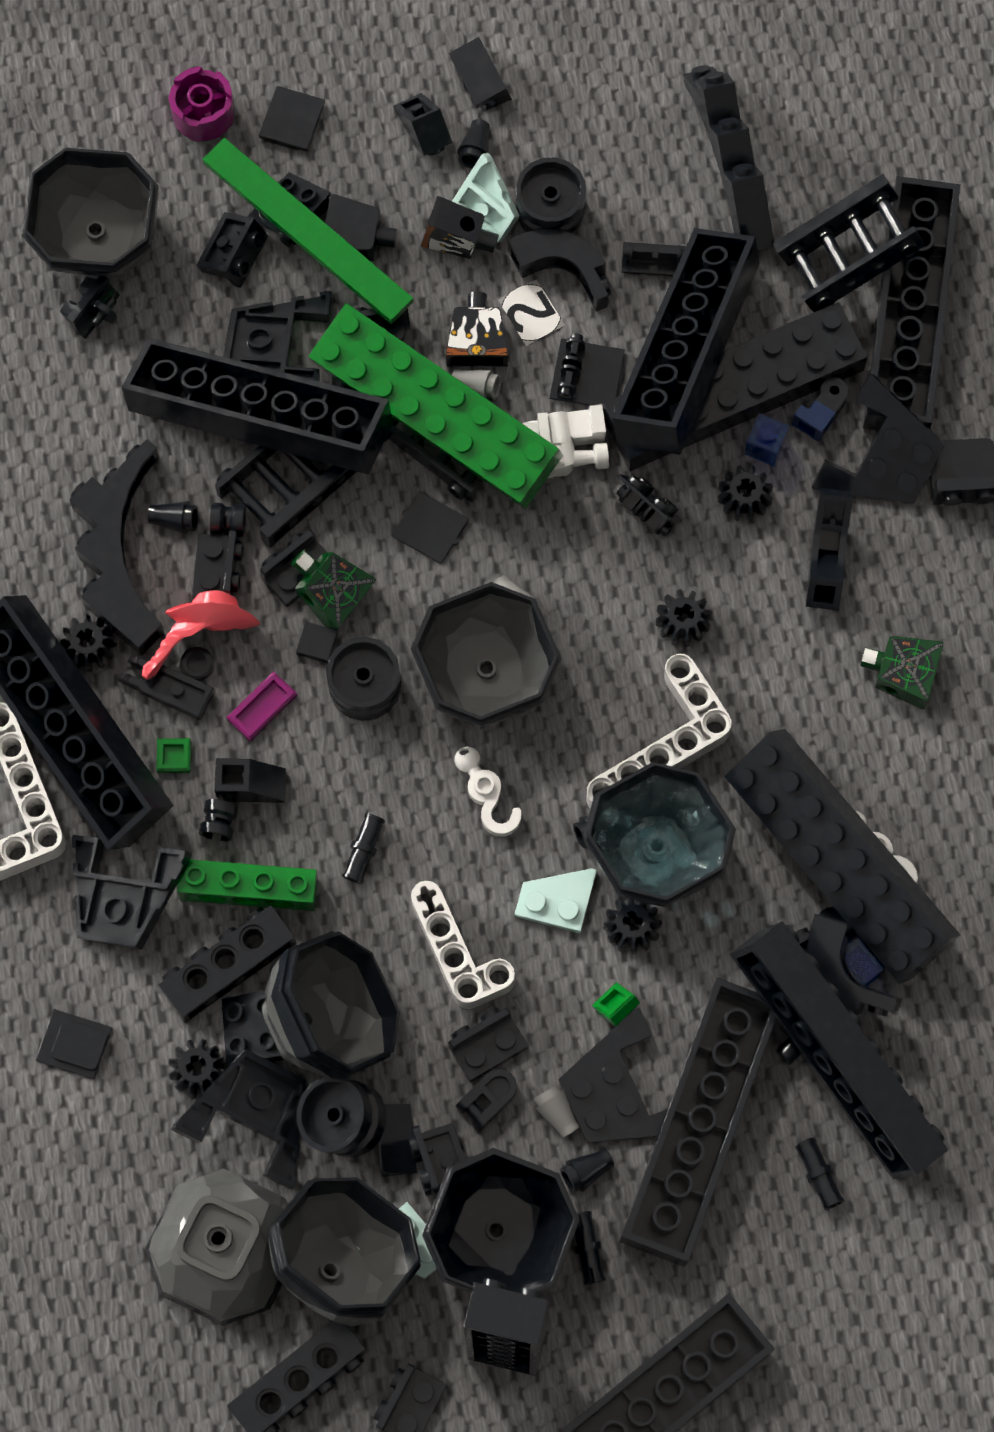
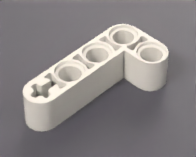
M422 881L416 884L411 893L413 910L456 1004L464 1009H472L510 992L515 982L513 966L504 959H495L475 967L441 889L431 881ZM427 893L429 897H432L435 912L431 915L426 902L421 900L422 894ZM443 923L450 928V931L447 935L438 937L431 932V929L434 925ZM450 954H459L464 961L458 967H450L445 963V959ZM499 970L504 971L509 976L507 982L500 985L490 980L491 974ZM471 984L478 991L472 998H464L458 993L460 987Z

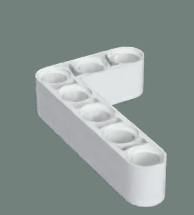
M685 654L671 656L665 665L664 680L690 721L590 781L587 787L586 798L590 809L595 791L605 789L621 780V776L625 773H634L651 763L650 759L652 757L662 756L668 762L666 765L681 769L720 746L728 739L731 729V718L689 656ZM674 668H683L688 672V675L684 678H676L671 674V671ZM693 695H701L705 698L706 703L696 706L689 701V698ZM711 722H718L724 727V730L720 733H713L708 730L707 725ZM682 739H690L696 744V747L692 750H684L679 746L678 742Z
M0 702V716L9 717V722L5 726L0 727V762L27 827L26 830L0 840L1 881L59 857L65 850L66 841L18 720L7 704ZM14 745L21 747L18 755L14 757H7L5 755L9 747ZM22 776H33V781L30 785L26 787L17 785L18 780ZM35 805L45 806V811L42 815L38 817L29 815L31 808ZM47 835L58 837L56 843L51 847L41 846L43 838ZM21 847L26 849L25 855L21 859L11 860L9 858L10 853L15 848Z

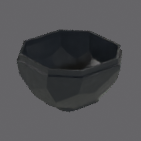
M491 1148L447 1168L422 1237L444 1283L472 1293L474 1282L483 1284L486 1278L506 1284V1290L520 1293L521 1288L544 1292L556 1285L580 1219L559 1173L496 1148ZM492 1224H498L502 1228V1234L499 1237H494L490 1234V1226Z

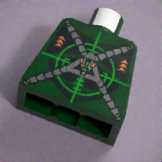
M303 550L291 564L304 575L295 588L296 592L319 620L331 629L341 626L376 581L373 576L333 552L323 553L316 560Z
M890 636L885 652L865 647L860 666L879 671L875 688L918 708L925 709L944 642Z

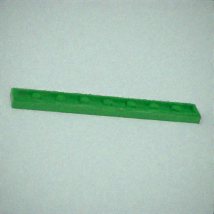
M225 137L202 159L203 164L391 325L413 303L412 296Z

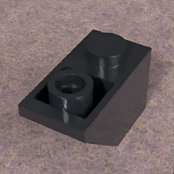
M216 758L214 791L217 800L227 802L285 803L286 768L253 759Z

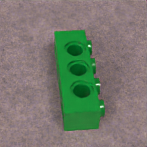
M191 859L178 882L177 894L180 901L265 908L272 905L273 908L315 911L318 874L316 869Z

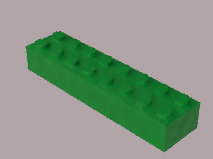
M345 303L308 356L316 366L351 390L389 399L393 419L524 509L527 508L563 457L559 448L347 303Z

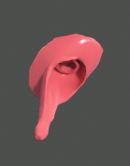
M218 590L201 592L197 594L192 603L180 604L166 610L165 614L175 620L176 623L172 626L166 638L161 641L160 648L156 650L155 655L143 666L142 677L148 680L155 676L172 649L183 638L193 636L204 628L212 631L244 630L260 625V622L251 613L240 608L238 600L234 596Z

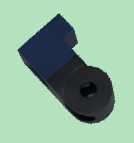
M838 377L826 379L820 387L818 398L810 409L801 405L794 414L791 425L819 442L846 403L849 393L846 382Z

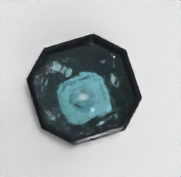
M652 762L594 794L583 840L618 896L636 900L643 904L667 907L708 887L717 878L725 874L736 828L699 773ZM657 847L660 848L661 851L655 852L651 848Z

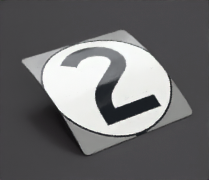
M537 279L498 299L526 346L565 326Z

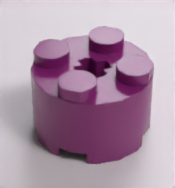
M197 66L187 69L175 77L168 100L175 127L182 135L192 141L200 142L216 139L228 131L234 121L235 107L229 81L222 73L203 70L202 67Z

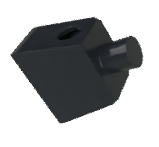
M336 194L330 195L325 223L369 261H374L377 245L395 248L398 230L396 228L380 226L381 213L379 208Z

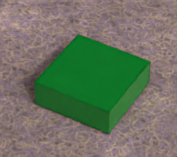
M191 738L157 739V773H191Z
M616 982L592 1006L599 1015L617 1026L640 1002L634 994Z

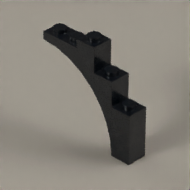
M707 65L697 66L691 70L692 72L683 74L684 83L698 108L711 142L725 190L734 233L756 236L758 251L774 247V238L764 178L754 163L749 128L740 118L735 83L727 73L717 72L714 67Z
M148 439L141 445H135L128 452L126 461L118 469L115 467L106 474L102 485L91 477L86 483H80L73 490L69 499L73 511L94 528L92 531L87 530L78 539L77 546L75 547L78 558L100 576L98 579L94 578L89 581L84 587L83 595L81 596L82 602L97 618H103L106 626H112L114 633L141 656L164 634L162 623L143 604L131 584L126 570L123 547L125 522L132 498L144 476L159 459L157 447Z

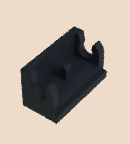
M479 37L448 53L477 108L481 107L484 112L512 100Z

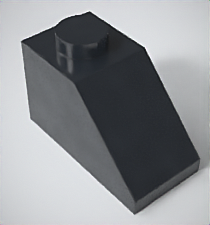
M422 93L393 105L415 148L422 155L432 156L439 154L445 149V146L453 143L440 108Z

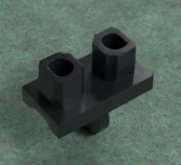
M99 276L97 279L86 277L79 288V292L83 296L78 304L73 301H67L60 310L65 320L84 339L103 320L113 323L117 319L112 308L116 305V300L120 294L112 287L109 278L106 276Z

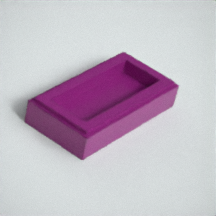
M273 671L226 718L251 742L298 695Z

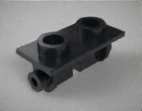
M623 242L621 273L674 276L686 246Z

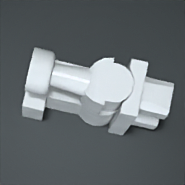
M602 404L589 406V409L580 411H560L549 414L547 412L537 413L536 421L522 423L559 448L563 455L548 478L567 476L573 471L574 467L594 464L596 469H609L607 443H604L606 428ZM594 444L593 450H575L574 447L577 445Z

